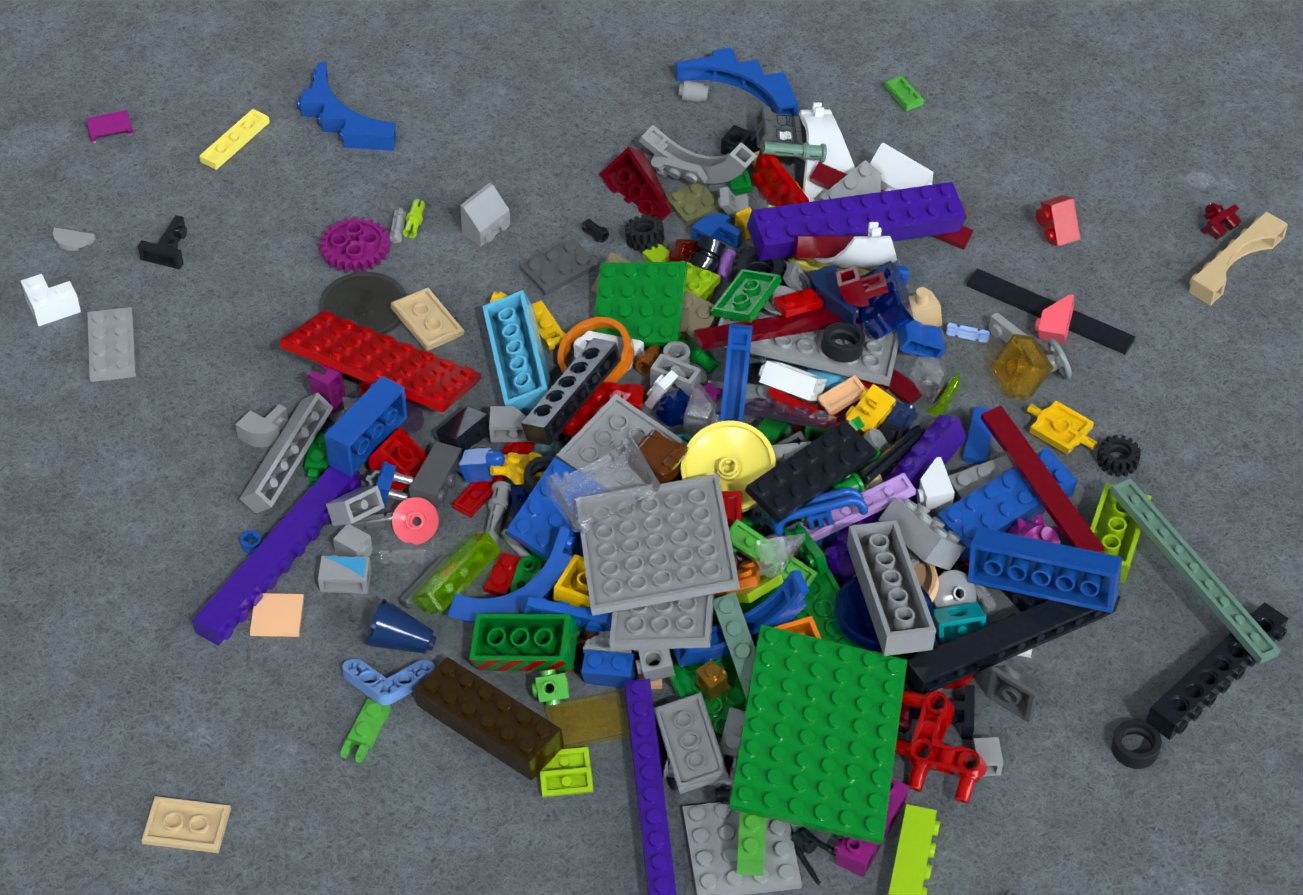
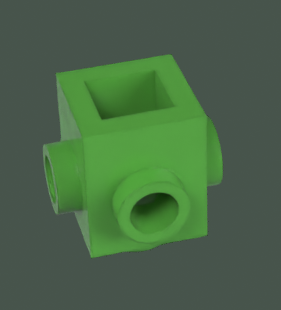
M555 669L540 671L541 676L535 678L536 682L532 683L534 698L539 697V703L545 702L546 706L560 704V699L570 697L566 672L556 673ZM547 684H553L554 691H549L546 687Z

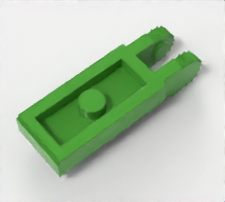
M367 699L342 747L340 756L347 758L355 744L359 746L355 755V761L362 763L389 716L391 706L380 705L374 700Z

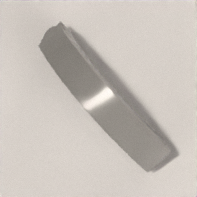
M654 125L639 140L640 143L655 154L653 158L658 156L668 157L700 165L708 176L706 184L724 183L738 177L757 157L743 143H740L732 152L723 156L715 157L696 154L676 144Z

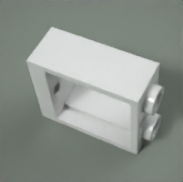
M766 361V364L761 366L759 372L761 377L760 383L809 401H818L817 397L823 394L828 380L779 361Z

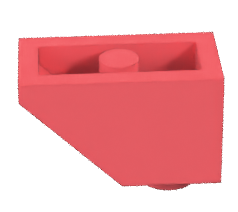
M1069 294L1043 310L1041 318H1037L1035 331H1038L1039 339L1048 340L1053 338L1058 343H1066L1074 309V295Z

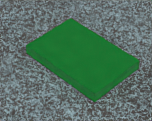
M742 269L711 309L712 316L751 323L782 282L781 275Z

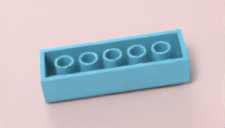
M524 290L482 307L505 406H514L527 416L549 391L552 383L534 309Z

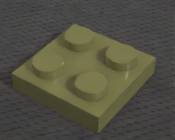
M696 182L666 195L673 211L686 226L698 222L704 216L722 211L718 200L703 183Z

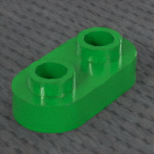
M525 556L519 561L511 584V593L517 591L520 586L528 584L532 576L543 568L536 556ZM533 564L531 568H526L527 565Z

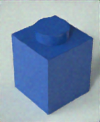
M491 448L464 450L458 466L460 473H463L466 483L493 480L494 475H490V469L486 464V453Z

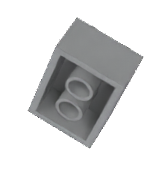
M894 497L879 518V521L897 520L905 545L924 562L950 571L966 549L959 542L961 538L956 533L950 530L947 531L944 528L945 524L940 519L932 518L928 514L930 510L920 503L916 505L907 498L901 500Z

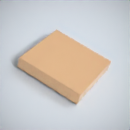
M262 593V600L256 606H253L250 636L299 637L304 594Z

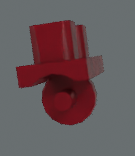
M1215 203L1207 205L1204 217L1210 220L1207 222V226L1200 231L1204 234L1209 232L1217 240L1227 233L1222 223L1230 231L1238 227L1242 221L1236 214L1239 210L1236 204L1223 212L1222 205Z

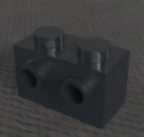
M466 406L436 431L439 442L462 448L463 456L464 450L479 443L490 433L487 414Z

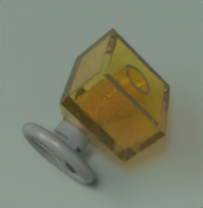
M1012 335L990 365L1009 398L1030 399L1047 376L1056 370H1059L1065 379L1072 377L1067 357L1055 339H1048L1047 346L1050 354L1045 355L1033 336Z

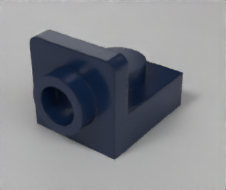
M897 402L885 423L904 427L908 431L914 420H917L918 413L915 412L916 408L911 404Z

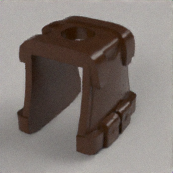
M652 429L647 436L642 438L632 452L630 465L633 470L642 474L652 486L673 482L681 473V461L686 456L689 447L683 443L674 442L661 435L659 431Z

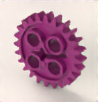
M353 216L352 221L344 218L343 223L337 220V226L330 224V230H324V235L321 236V242H319L321 256L324 257L325 263L330 262L331 268L337 265V271L345 268L346 273L350 269H353L354 273H357L358 269L366 272V267L374 269V263L381 265V259L386 260V254L390 253L389 233L386 232L385 227H380V222L373 224V219H369L366 222L364 217L357 220Z

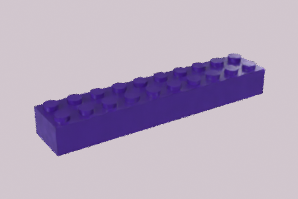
M953 182L755 209L751 211L747 228L759 261L794 256L795 235H868L869 222H878V227H881V236H890L892 241L960 232L967 216Z

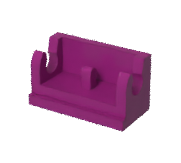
M127 110L86 118L92 144L96 143L95 137L124 131H128L129 136L133 135Z
M320 364V369L326 371L325 374H319L312 370L308 374L311 395L318 392L334 407L331 411L333 413L343 403V397H346L343 375L338 370Z

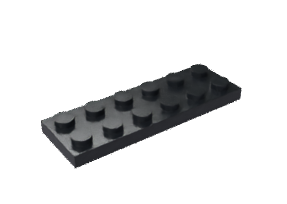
M844 420L748 484L745 492L779 524L874 459L878 451Z

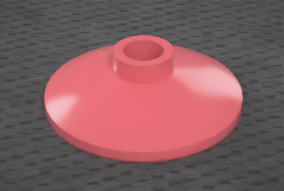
M412 497L402 501L393 513L392 526L394 532L405 543L411 542L417 545L429 541L435 535L439 526V516L436 508L428 500L419 497ZM417 517L421 519L419 526L414 524V519Z

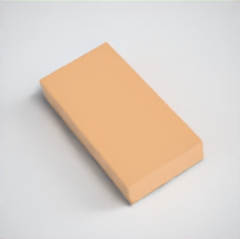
M854 375L818 396L817 400L827 413L834 415L858 401L866 387Z

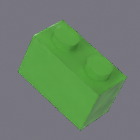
M740 812L737 874L763 876L765 817Z

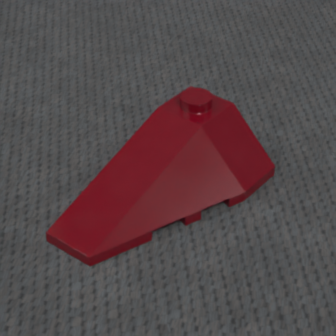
M627 147L600 173V176L613 193L619 192L625 196L624 201L628 204L633 202L638 206V211L643 215L645 214L646 217L648 215H652V218L657 216L658 219L663 221L673 212L656 173L642 150Z

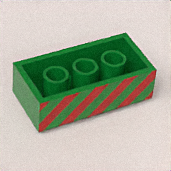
M476 614L469 660L481 671H543L555 669L558 672H573L579 625L570 614Z

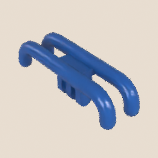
M845 487L822 493L779 524L771 517V525L774 527L775 535L780 537L784 534L783 526L788 521L807 517L809 529L814 530L815 520L818 521L819 528L824 527L823 518H827L829 526L834 525L831 510L854 505L858 508L861 515H866L868 507L861 492L852 487Z

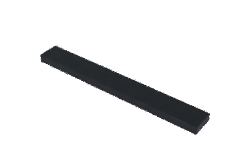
M978 268L967 282V287L1041 318L1044 309L1056 303ZM1073 310L1069 331L1126 355L1135 342L1136 336Z

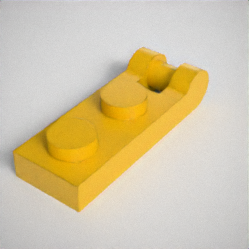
M541 300L533 303L532 306L541 341L546 349L551 351L555 349V346L560 345L566 333L561 330Z

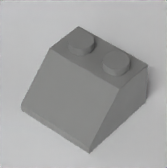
M488 183L460 205L462 235L479 246H483L486 242H491L496 234L500 231H505L510 225V210L491 183Z

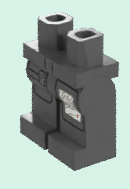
M763 105L754 118L758 148H761L763 141L791 144L807 142L805 139L807 137L803 124H800V117L793 116L792 118L787 114H776L771 112V107Z

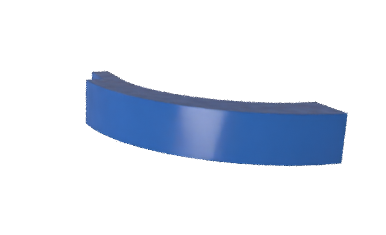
M730 324L720 422L726 420L743 422L753 326Z
M561 526L545 566L524 587L510 594L489 599L470 598L455 593L447 616L463 622L475 623L476 614H521L528 597L540 596L547 600L554 593V586L573 558V556L567 554V551H571L574 546V532Z
M800 570L791 571L780 587L769 598L743 614L754 644L757 643L761 624L775 627L788 623L806 606L804 597L809 592V589ZM720 624L712 627L710 648L673 649L680 667L705 663L731 655Z

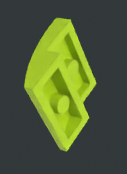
M588 747L561 749L540 771L542 797L593 793Z

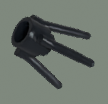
M801 827L793 834L791 840L794 842L796 855L800 858L815 883L820 885V880L803 853L810 854L819 846L835 857L836 854L833 853V848L819 840L806 827Z

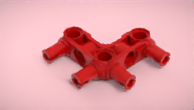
M905 690L902 704L922 709L912 741L897 739L895 754L907 756L913 766L907 784L910 786L909 789L922 792L927 771L934 770L960 777L954 799L969 804L974 785L985 775L987 764L974 750L963 746L956 748L943 744L947 727L951 725L953 719V703L941 691L921 694ZM944 701L943 707L938 710L935 709L939 702ZM925 749H929L928 755L921 757V753ZM977 760L976 766L968 769L969 763Z

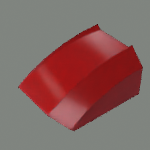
M399 427L369 457L370 470L381 471L383 462L387 461L388 464L397 466L395 472L415 478L428 454ZM392 481L390 489L402 491L408 484Z

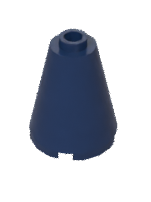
M382 599V603L379 604L370 625L372 633L367 635L365 644L372 647L425 654L427 649L432 651L437 637L433 636L434 630L390 601Z

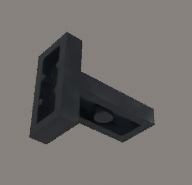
M175 215L158 244L141 240L138 245L140 260L180 270L184 263L182 252L178 249V243L187 234L184 217Z
M965 685L963 700H950L954 705L951 724L962 722V739L972 740L975 716V685ZM944 701L939 702L935 709L938 710L943 707ZM913 707L912 718L919 719L922 709Z

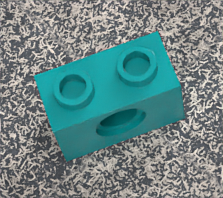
M978 602L930 610L936 628L935 638L939 644L948 643L954 638L959 639L968 635L973 630L978 631L987 627L986 614Z

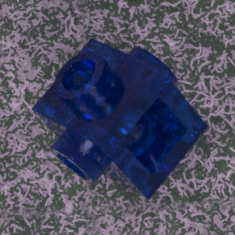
M677 388L664 394L660 399L656 415L669 427H675L679 424L683 425L689 420V414L695 402L681 388Z

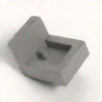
M728 186L720 188L718 204L720 209L724 210L730 218L735 217V213L750 207L747 194L735 196Z

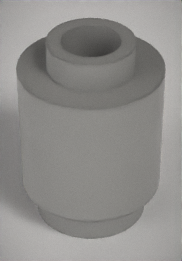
M685 80L684 84H680L678 96H682V101L706 102L709 86H705L704 83Z

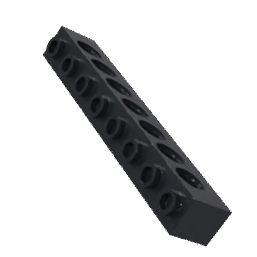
M1264 602L1251 614L1252 618L1273 642L1275 640L1281 641L1287 633L1285 626L1289 618ZM1230 633L1150 707L1146 722L1169 740L1177 733L1181 735L1191 720L1196 721L1199 718L1203 708L1206 706L1211 707L1220 692L1224 694L1230 688L1234 679L1238 681L1245 673L1248 666L1253 667L1257 662L1236 637Z

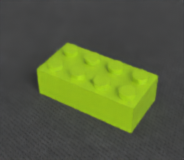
M1105 483L1090 529L1105 548V554L1122 557L1120 583L1125 584L1142 529L1110 493L1113 485ZM1146 495L1147 498L1151 501L1152 496Z

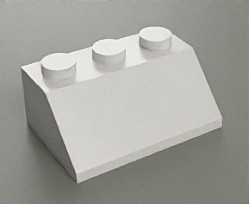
M885 143L879 146L870 164L881 173L882 190L891 191L932 185L933 171Z

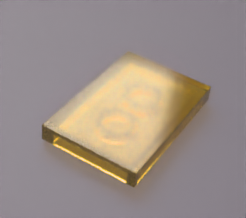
M619 692L545 706L548 720L562 729L563 749L630 737Z

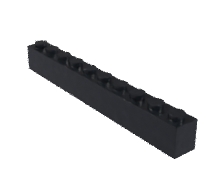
M1119 595L1115 602L1112 613L1116 611V608L1118 606L1119 600L1121 598ZM1047 600L1037 606L1032 605L1027 610L1018 614L1013 613L1004 620L992 622L987 627L978 631L973 630L964 637L954 638L938 648L933 647V650H928L924 654L910 657L907 660L905 681L914 692L921 694L933 692L1100 620L1112 613Z

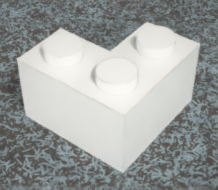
M42 274L21 280L25 299L38 326L81 312L77 294L70 281L48 288Z

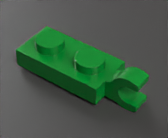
M318 432L308 448L304 469L305 472H308V477L310 478L309 485H314L320 478L321 473H324L330 466L328 463L325 433Z
M799 522L795 523L796 530L789 531L785 527L786 539L794 541L796 549L804 541L798 553L805 555L808 566L811 569L815 568L819 575L829 572L825 554Z

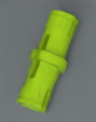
M419 199L413 200L410 212L406 215L405 220L407 223L403 230L405 237L411 231L409 238H415L418 226L423 221L422 214L425 209V203L421 201L418 207Z

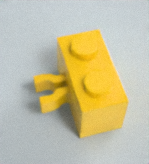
M873 384L870 389L866 388L859 397L860 402L856 407L851 406L845 415L846 421L849 422L860 416L865 426L857 432L864 436L866 432L873 428L879 429L895 407L896 399Z

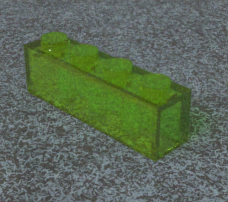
M488 532L472 535L412 596L413 599L427 615L442 613L453 601L455 593L460 594L502 550Z

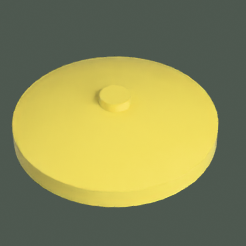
M721 421L703 428L687 444V447H689L688 452L681 461L682 480L718 474L722 492L742 491V512H745L758 505L745 492L747 485L777 466L773 448L762 432L747 423Z

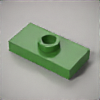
M903 76L885 82L884 88L905 111L924 104V99Z

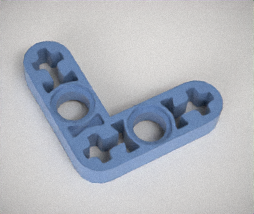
M359 659L345 661L342 668L343 678L376 703L390 705L414 692V688L435 669V665L429 660H419L388 678ZM370 680H371V681H375V682H373V683H364L365 681H370ZM410 681V683L402 684L399 682Z

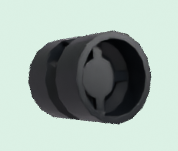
M700 235L696 244L698 251L693 252L689 263L715 273L719 264L717 258L722 257L726 245L713 238Z

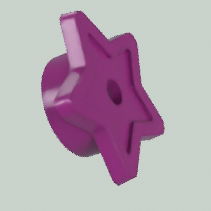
M712 382L705 386L696 385L694 388L698 392L697 399L704 403L715 402L717 395L723 393V389L716 388Z

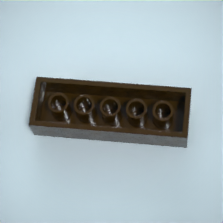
M446 657L414 688L417 706L530 780L564 748L563 734L560 727L449 657Z

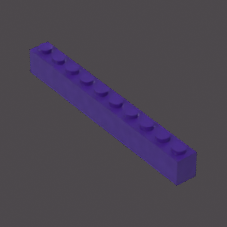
M939 415L885 481L905 473L916 490L919 489L920 479L936 457H941L945 466L967 439L959 417ZM916 494L907 499L915 502L917 500ZM886 509L849 526L880 522L879 518ZM849 526L844 528L824 552L829 570L838 585L846 586L856 574L847 548Z
M330 466L192 620L195 633L218 646L224 639L228 640L238 623H243L252 607L262 600V593H266L268 589L271 590L275 587L281 574L287 573L290 570L292 562L296 557H301L310 541H315L318 538L320 530L325 524L329 525L332 522L326 503L361 487L360 471L357 470L350 477Z
M650 679L625 680V700L648 895H677Z

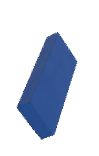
M974 407L963 455L964 462L979 465L986 462L992 434L980 417L982 413L991 409Z

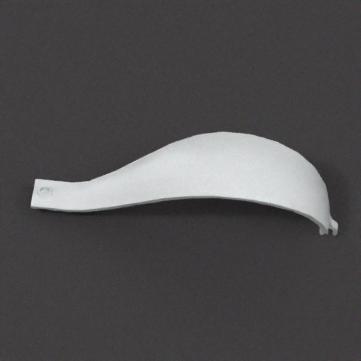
M813 102L812 110H800L799 116L806 130L807 142L810 145H820L822 143L827 146L826 160L823 164L846 174L853 171L855 166L831 110L821 107V102ZM808 159L805 161L803 192L808 197L809 202L820 201V196L828 191L821 186L809 182L810 176L819 160ZM869 222L868 236L853 237L846 248L835 257L814 258L818 262L845 268L857 265L860 269L879 267L897 262L892 239L890 236H881V227H878V222Z

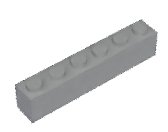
M318 392L301 400L239 498L254 513H260L272 508L334 408Z

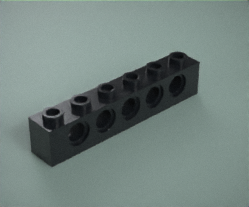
M593 338L521 422L527 441L549 446L621 361L616 342Z

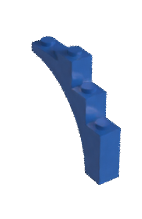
M732 47L712 50V56L675 62V78L677 82L709 80L726 83L753 94L763 101L766 106L771 107L773 113L787 114L792 118L793 116H798V102L785 73L764 75L758 59L738 63Z
M318 62L317 70H313V84L310 83L309 89H303L302 97L298 98V109H301L302 116L319 117V125H322L323 132L340 133V140H344V148L394 151L397 138L396 123L365 117L342 104L332 93L328 85L327 62Z

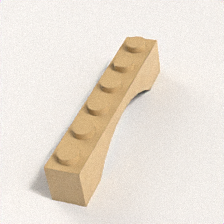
M1265 212L1260 218L1257 217L1248 229H1243L1236 240L1232 239L1224 251L1220 250L1213 261L1207 262L1202 271L1198 274L1195 273L1191 277L1189 293L1211 306L1223 295L1227 281L1226 272L1229 267L1239 258L1249 253L1273 249L1285 237L1288 224L1268 212Z

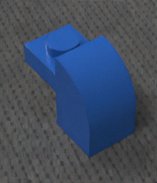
M710 214L701 218L692 227V241L697 243L700 235H704L738 249L742 245L743 231L730 224V216Z

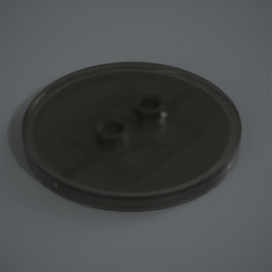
M376 272L351 273L336 279L327 286L319 301V311L332 312L339 318L350 319L357 325L370 327L377 333L387 335L402 323L390 308L391 302L406 297V293L396 280L387 275Z

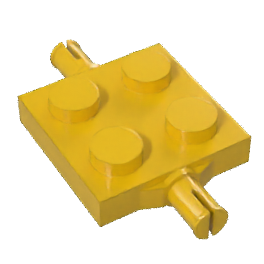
M1055 401L1044 410L1033 404L1029 405L1027 412L1037 417L1036 422L1030 427L1029 433L1067 455L1081 443L1091 450L1096 447L1097 441L1086 436L1093 429V421L1058 401Z
M535 452L529 454L508 453L504 455L505 462L502 466H490V475H503L510 478L515 485H522L526 465L531 460L542 455ZM539 472L532 477L535 483L539 482L544 472Z

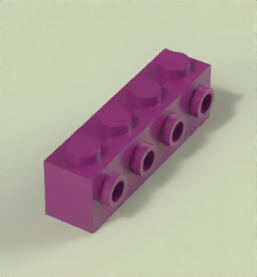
M893 778L891 779L883 842L908 799L910 787ZM845 837L844 840L839 839L833 852L836 854L835 864L864 877L881 845Z

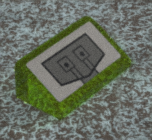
M956 373L945 381L942 390L936 399L935 397L933 398L926 413L935 417L944 414L958 390L960 374Z

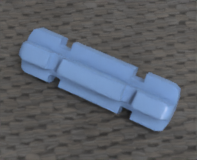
M950 322L947 325L946 335L953 337L958 335V338L973 341L978 339V342L988 343L990 331L984 329L978 331V328L960 325L959 327L957 324Z

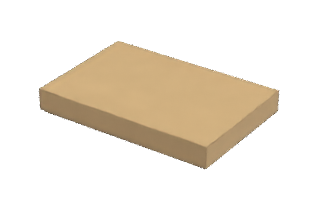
M429 288L391 302L390 308L426 351L464 335V329Z
M155 796L141 840L142 844L219 853L231 806Z

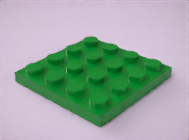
M687 262L601 263L594 317H608L620 322L630 337L644 342V346H666L670 342H680L688 271ZM610 328L593 330V332L622 337L619 331Z

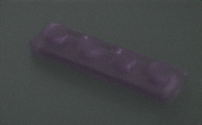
M754 398V401L746 403L744 413L822 430L835 427L837 417L829 416V413L826 411L811 412L808 411V408L802 406L792 408L788 407V404L784 402L768 403V400L765 398Z

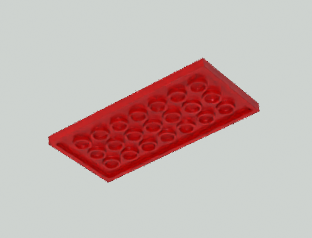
M321 311L282 338L280 348L370 384L384 376L405 388V398L442 413L472 389L481 378V373L475 372L471 367L460 366L451 359L440 358L430 351L420 350L410 343H402L390 335H382L370 327H362L350 319L339 318L329 311Z

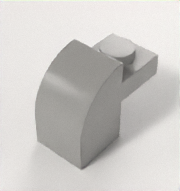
M279 404L265 418L250 410L235 424L238 439L254 447L274 445L280 435V431L284 429L288 422L286 407Z

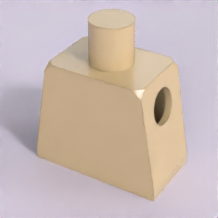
M920 287L916 290V294L905 297L902 300L895 323L901 324L904 319H912L921 322L923 325L942 326L940 302L932 291L925 287Z

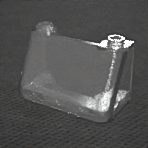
M633 436L621 441L623 447L618 448L616 451L611 449L609 455L570 474L567 471L563 473L562 478H560L558 473L546 478L545 491L574 532L586 533L593 528L594 524L642 500L647 502L657 496L656 492L660 488V483Z

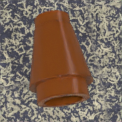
M649 346L636 358L635 367L639 373L643 375L650 374V368L661 353L659 346Z

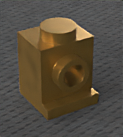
M710 660L696 670L695 684L710 702L728 691L731 687L727 683L728 676L722 666L715 664L713 660Z

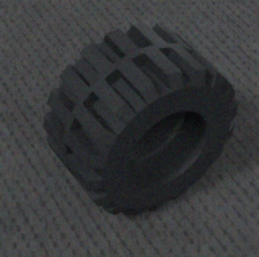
M749 246L748 249L744 248L740 253H737L735 259H733L730 283L733 282L742 269L781 275L782 282L780 285L785 286L783 276L787 269V264L784 262V257L759 261L755 247Z

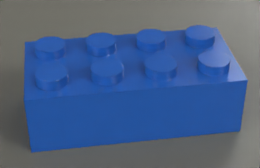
M381 376L370 385L368 391L362 397H359L347 412L341 415L340 419L333 426L327 429L325 441L330 466L352 477L407 419L405 388Z

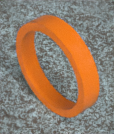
M594 317L584 320L571 328L562 339L557 355L559 367L563 373L567 370V356L578 337H581L587 331L599 328L614 329L622 334L624 341L623 351L620 356L621 361L603 382L615 383L628 371L634 357L632 338L625 327L612 318Z

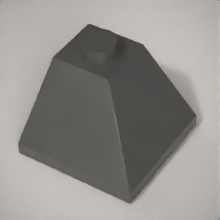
M1007 665L995 666L991 672L987 697L1029 723L1032 719L1037 691L1027 677L1023 676L1018 670L1012 669Z

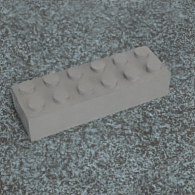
M897 520L849 526L847 548L883 655L889 656L933 650L936 628Z

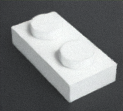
M672 370L666 376L661 374L646 395L649 398L644 405L652 409L667 393L678 375Z

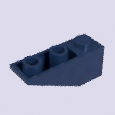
M836 266L810 271V288L823 300L822 306L843 322L856 326V318H859L857 306L850 305L843 299L835 273L838 272Z

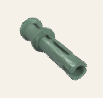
M763 141L761 152L764 155L799 157L802 161L812 159L824 163L827 155V146L822 143L820 145H810L808 142L791 144Z

